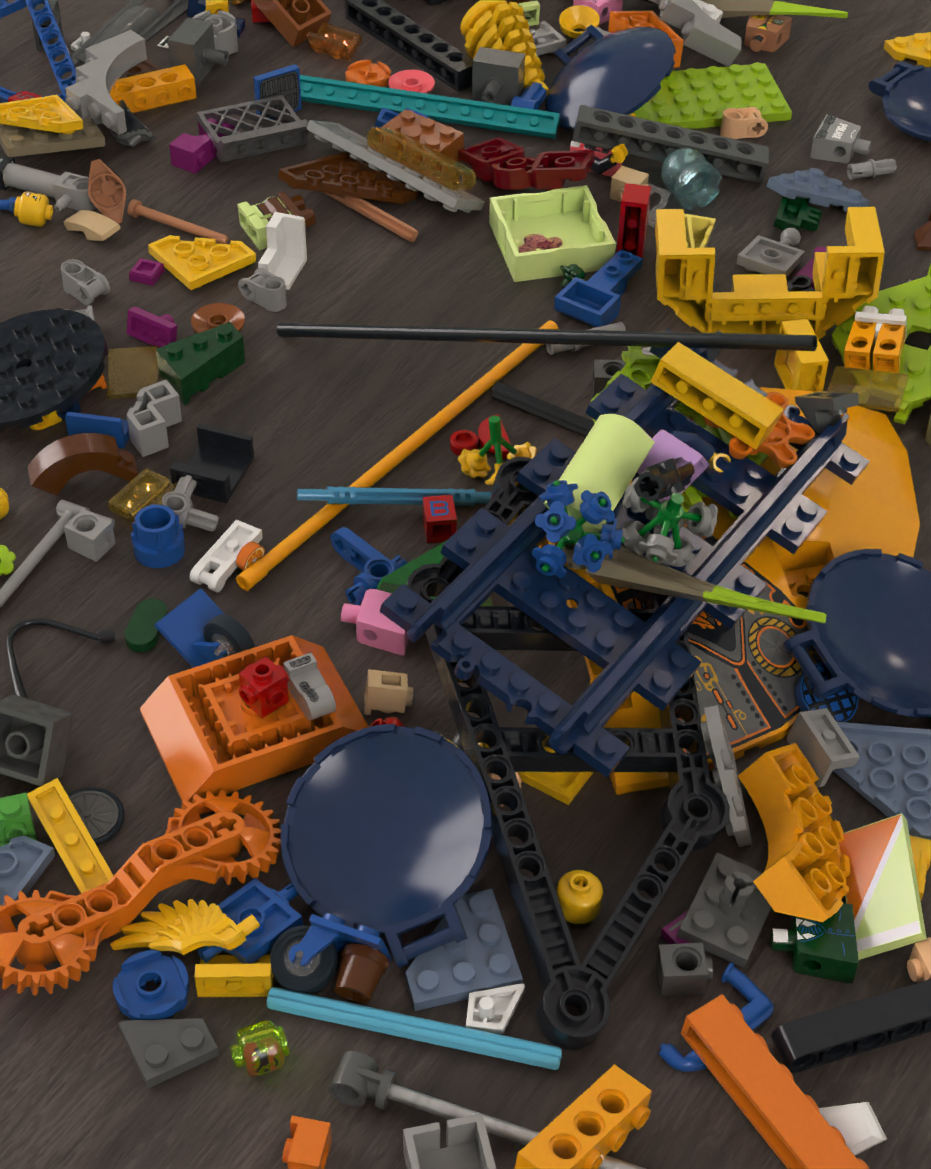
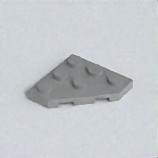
M716 705L704 708L706 722L701 723L704 741L707 743L710 758L714 764V769H712L714 782L726 795L730 806L729 819L725 824L728 836H735L738 847L752 845L735 756L719 707Z

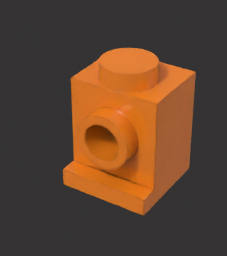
M292 1115L290 1120L291 1139L287 1138L285 1142L282 1162L287 1163L288 1169H325L332 1144L331 1123Z

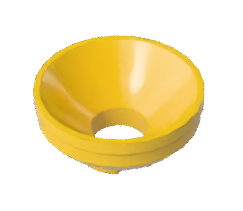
M583 5L569 7L559 17L561 31L573 39H576L584 32L574 31L575 29L586 30L591 24L594 27H599L600 23L599 14L594 9Z

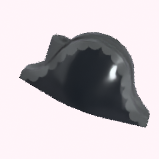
M122 99L119 102V106L125 112L127 132L118 135L110 129L116 141L120 145L133 148L140 142L156 140L152 132L130 111Z

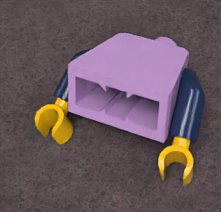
M662 429L651 438L655 443L633 477L632 482L635 478L639 477V474L646 471L645 468L671 458L682 457L684 460L692 462L695 473L691 477V483L708 466L715 472H723L716 466V461L719 457H722L729 463L731 460L727 454L715 453V448L696 433L678 430L668 433ZM689 483L688 485L684 486V487H685V490L688 488V486H689L691 483ZM671 495L662 499H656V501L662 503L664 500L670 499Z

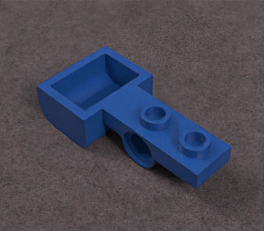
M620 249L588 281L575 277L555 296V311L593 327L609 325L618 316L621 296L627 288L628 280L642 267L643 258Z

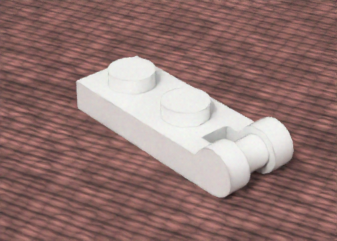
M235 520L190 572V581L198 585L204 583L208 585V589L217 593L220 592L227 578L237 568L236 558L241 548L251 541L259 543L263 539L262 530ZM211 569L215 570L213 574L209 573Z

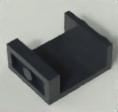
M199 424L197 426L199 445L187 464L174 461L170 467L172 488L175 490L180 477L190 475L197 484L192 495L227 503L254 460L253 437Z

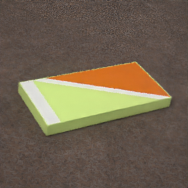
M901 813L843 833L845 840L839 843L841 854L847 855L850 859V875L846 877V885L849 887V891L845 897L846 904L853 905L858 960L926 940L908 823L904 815Z

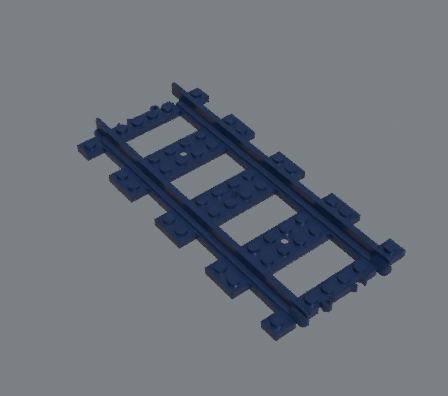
M667 329L665 332H673V331L670 330V329ZM651 347L649 352L661 359L672 347ZM689 348L736 378L737 369H730L716 360L720 349ZM621 373L588 405L585 414L596 421L603 414L624 416L638 424L651 438L662 429L668 433L675 430L696 433L715 448V453H724L730 457V463L726 462L722 457H719L716 461V466L723 472H715L708 466L690 485L738 516L737 520L714 546L699 536L692 534L689 529L683 526L679 529L680 537L689 539L691 544L694 545L692 553L696 555V560L681 567L665 565L714 585L758 598L767 583L744 568L742 565L766 537H769L792 554H795L828 512L803 494L825 468L852 485L870 462L858 452L842 443L846 435L849 415L844 414L834 427L828 425L820 434L814 430L805 417L799 416L800 410L797 406L788 405L784 410L785 416L793 422L809 425L814 430L815 437L805 445L789 443L798 450L796 452L798 459L791 467L782 468L774 476L747 457L742 460L733 458L729 453L728 444L675 410L681 401L654 384L645 390ZM752 379L744 383L764 397L767 396V393L758 388ZM554 438L519 471L516 481L540 496L546 492L548 484L560 479L576 452ZM624 494L613 510L615 519H617L616 529L625 528V523L628 521L632 523L640 521L644 525L651 521L646 518V511L634 513L631 511V507H624ZM538 497L509 526L481 508L443 544L441 550L442 555L464 569V571L431 603L402 584L382 603L380 613L407 631V637L413 643L433 624L440 627L442 633L431 644L430 649L448 662H457L455 675L459 679L468 680L472 673H474L477 683L503 701L508 712H511L515 707L525 708L528 711V715L524 723L526 725H536L551 736L549 739L551 748L560 754H565L574 747V754L608 777L626 756L630 747L603 728L604 725L634 691L661 711L668 706L701 664L699 659L681 648L676 642L702 611H705L729 629H732L747 609L668 596L652 616L644 622L566 566H563L567 571L563 578H559L556 575L546 576L536 570V559L532 556V551L547 539V533L543 528L536 526L535 518L538 514H544L549 510L544 505L546 500H540V497ZM613 521L606 522V524L613 525ZM672 530L668 531L667 537L670 539L673 538ZM494 592L604 669L573 705L461 626ZM569 599L574 600L577 603V607L569 608L565 601Z

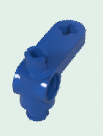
M341 527L331 534L330 539L335 551L362 572L354 578V586L345 591L346 597L351 604L361 605L367 590L377 589L379 582L384 576L407 564V561L404 558L401 559L400 555L394 557L393 560H389L346 527Z

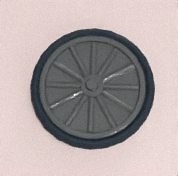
M90 787L78 789L67 794L96 846L109 841L121 829L125 811L119 798L112 792Z

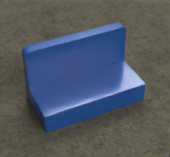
M67 412L65 415L68 436L81 433L105 434L115 437L117 447L125 448L130 437L127 420L76 412Z

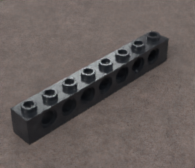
M345 0L347 20L455 91L460 92L472 86L473 58L382 0Z

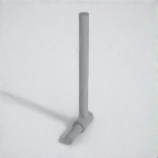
M66 500L59 501L56 507V514L59 520L1 587L0 608L65 532L64 526L67 522L74 518L82 509L91 512L89 508ZM94 513V514H96V515H98V516H100V517H102V518H105V519L111 521V522H112V525H113V528H114V526H115V520H114V519L109 518V517H106V516H103V515H100V514H97V513Z

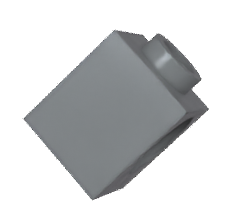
M82 509L64 526L68 549L96 562L116 544L112 522L85 509Z

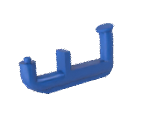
M729 963L722 975L721 982L731 984L750 1002L740 1011L744 1016V1021L754 1031L772 1016L774 1010L773 1003L744 973L734 967V963ZM672 1043L660 1045L661 1051L659 1056L675 1070L691 1072L707 1068L694 1050L683 1056Z

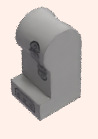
M312 652L283 662L284 669L289 677V682H287L288 690L309 721L336 711L334 696L318 670L317 661Z

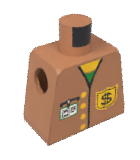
M784 15L749 16L744 45L750 47L755 52L760 50L775 52L790 38L793 18Z

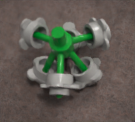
M639 477L635 478L625 491L623 506L626 508L631 507V511L634 513L646 511V518L651 521L646 525L640 521L626 522L625 528H622V536L625 538L624 545L630 551H634L640 556L646 552V558L655 563L681 567L696 560V555L692 553L694 545L691 544L689 539L680 537L679 529L683 527L684 519H686L687 526L692 534L698 535L703 533L705 537H710L717 523L718 507L715 504L705 506L704 502H698L688 512H685L682 507L684 497L679 493H673L670 499H666L662 503L656 500L648 502L645 498L637 496L634 485ZM672 530V539L667 537L668 531Z

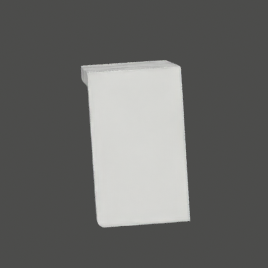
M275 212L266 225L267 250L258 262V268H264L275 276L283 278L286 290H289L307 261L305 219L300 216Z

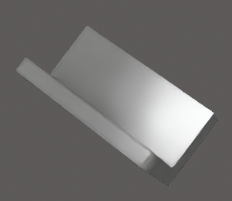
M827 708L799 712L787 736V742L789 745L797 744L819 777L815 782L816 786L823 787L832 770L856 766L860 756Z

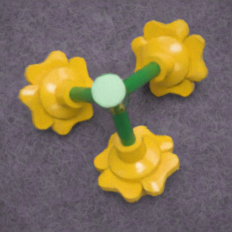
M491 416L488 419L490 439L484 447L471 451L463 449L462 455L458 457L462 472L465 475H469L472 478H485L488 475L487 472L491 470L487 462L486 453L493 445L497 461L494 464L495 473L490 479L485 480V484L492 485V487L499 467L504 463L501 445L509 451L508 459L516 457L533 459L537 453V448L531 446L529 442L523 445H515L514 447L502 437L499 416Z

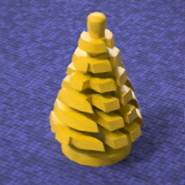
M480 0L467 11L460 25L461 34L466 40L464 46L467 55L474 59L480 47L524 53V89L532 85L533 82L541 83L547 95L549 88L544 83L545 75L543 69H541L542 63L540 58L537 57L532 33L530 34L527 19L525 20L522 6L519 7L517 2H509L508 4L506 0Z

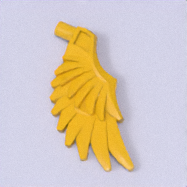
M189 899L187 907L182 902L175 900L173 902L175 909L161 903L158 905L161 912L143 911L141 917L147 922L123 926L121 930L127 936L111 942L110 945L113 950L149 947L150 950L174 951L182 955L203 946H218L232 950L243 944L247 940L246 936L259 928L260 924L251 914L236 925L215 903H211L208 907L204 900L199 901V905H197L193 899Z

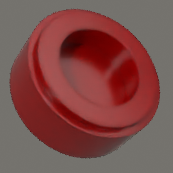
M469 430L456 431L450 437V450L458 456L462 455L463 449L470 451L473 449L478 450V436Z

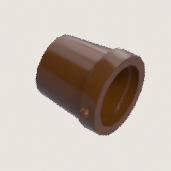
M355 943L346 944L339 955L341 962L334 988L335 993L347 1001L357 1004H368L381 977L390 966L389 960L383 953L372 947Z

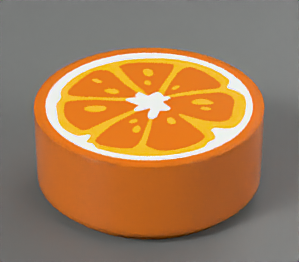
M254 541L248 542L239 551L236 558V566L244 571L252 563L264 556L265 549Z

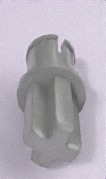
M869 159L863 163L848 164L847 168L851 170H847V175L850 180L862 177L873 179L876 175L894 173L897 165L895 159L878 161Z

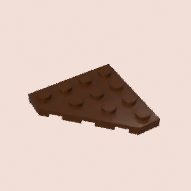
M348 151L281 168L278 174V179L294 189L397 204H406L409 201L418 199L419 191L406 188V183L401 180L395 181L386 176L387 172L371 169L368 167V162H361L351 158V153Z

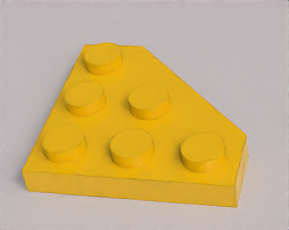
M931 32L916 33L911 36L885 40L884 49L893 59L904 61L905 58L916 60V65L931 67Z
M58 95L0 103V124L62 134H72L75 130L83 129V120Z
M169 235L148 244L149 254L158 262L163 263L164 267L190 290L199 288L256 262V253L242 241L231 240L230 244L216 243V239L195 237L194 241H182L180 236Z

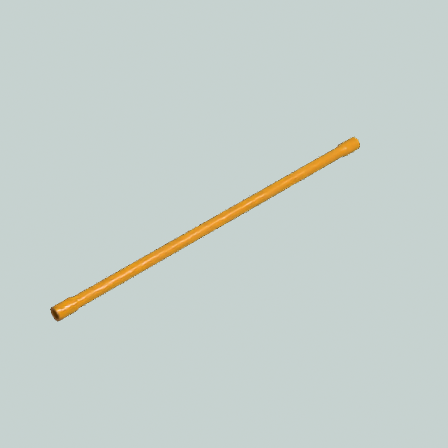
M549 320L539 329L559 328L555 322ZM522 343L348 487H372L530 354L545 344ZM333 503L325 505L260 560L255 561L236 577L239 587L249 591L266 577L270 570L349 506V504Z

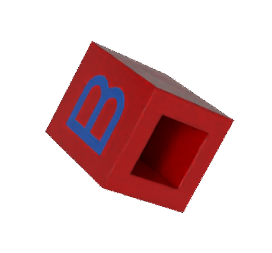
M453 495L423 497V523L427 543L445 542L457 532V517Z

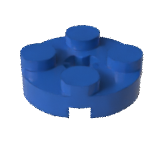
M147 950L126 959L121 965V971L117 978L114 977L113 994L119 1010L129 1017L130 1020L167 1019L183 1010L187 1006V996L190 987L186 967L179 958L172 955V959L169 956L162 955L161 951ZM154 980L155 985L158 982L161 983V986L155 991H144L148 981Z

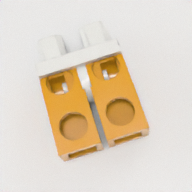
M865 306L862 312L856 311L855 321L844 349L845 371L870 373L873 357V374L899 376L907 328V316L904 315L903 309L893 308L889 311V314H881L876 307Z

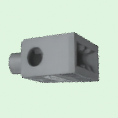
M826 114L813 137L810 158L849 163L854 153L867 156L870 151L871 141L860 139L861 127L859 125Z

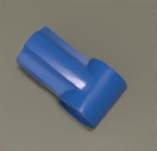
M533 82L532 85L527 86L521 96L513 98L511 106L539 110V106L546 98V90L542 87L541 83Z

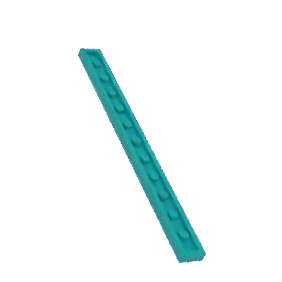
M300 75L301 101L379 113L382 107L399 114L406 108L428 115V118L434 121L556 139L560 122V113Z

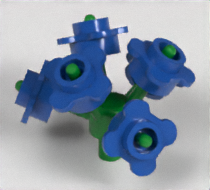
M556 480L547 485L546 492L539 497L540 500H547L550 509L544 514H538L535 518V524L537 527L543 528L547 533L546 538L552 543L558 542L556 546L547 544L542 549L539 547L533 549L532 556L536 559L535 568L539 573L546 576L556 575L559 578L565 577L567 574L566 569L563 567L567 561V556L563 551L565 546L574 544L573 562L576 565L583 564L587 566V569L592 573L597 572L601 568L605 555L609 554V559H612L614 549H621V543L625 541V538L622 536L623 529H616L617 519H615V514L611 510V501L606 493L600 491L596 494L585 490L581 494L583 502L580 504V512L582 516L576 521L573 516L568 515L566 506L575 501L573 490L578 489V485L576 483L567 484L566 480ZM603 520L607 522L613 521V525L603 524L601 533L583 531L582 525L587 521L591 524H599Z

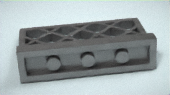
M283 95L200 111L196 114V119L217 148L216 156L220 162L307 143L309 130H307L308 122L306 119H299ZM279 104H280V106L282 107L283 110L280 111V110L271 108L270 106H274V105H279ZM254 109H255V110L261 111L262 114H261V115H258V114L249 112V110H254ZM235 114L241 116V118L238 120L228 115ZM266 114H269L278 117V120L275 121L266 118L265 116ZM213 118L218 120L219 123L215 124L207 121V119ZM245 118L256 121V126L244 122ZM282 119L290 121V123L284 124L281 123ZM223 123H227L236 127L234 130L223 127L222 125ZM264 124L270 127L261 128L260 125ZM240 128L247 130V132L242 133L238 131ZM221 133L227 136L218 137L217 134Z

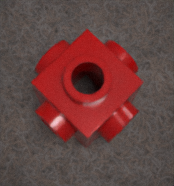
M267 656L255 663L249 664L244 670L239 672V695L243 702L260 718L263 719L289 702L288 674L282 666L275 665Z

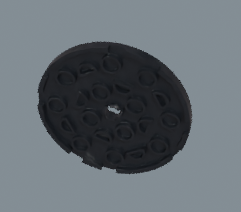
M56 308L29 312L0 323V431H4L5 426L19 424L20 428H25L43 422V416L55 410L62 413L82 399L93 388L105 369L103 362L105 356L108 355L107 341L94 320L79 312Z

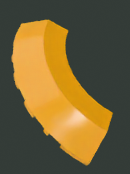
M793 743L765 752L738 775L760 814L768 841L769 851L766 868L753 882L774 912L824 922L837 913L844 904L841 900L849 891V887L846 885V877L850 875V859L847 855H842L839 843L845 840L844 832L840 821H833L830 815L832 813V802L829 796H823L819 792L815 784L819 777L797 744Z

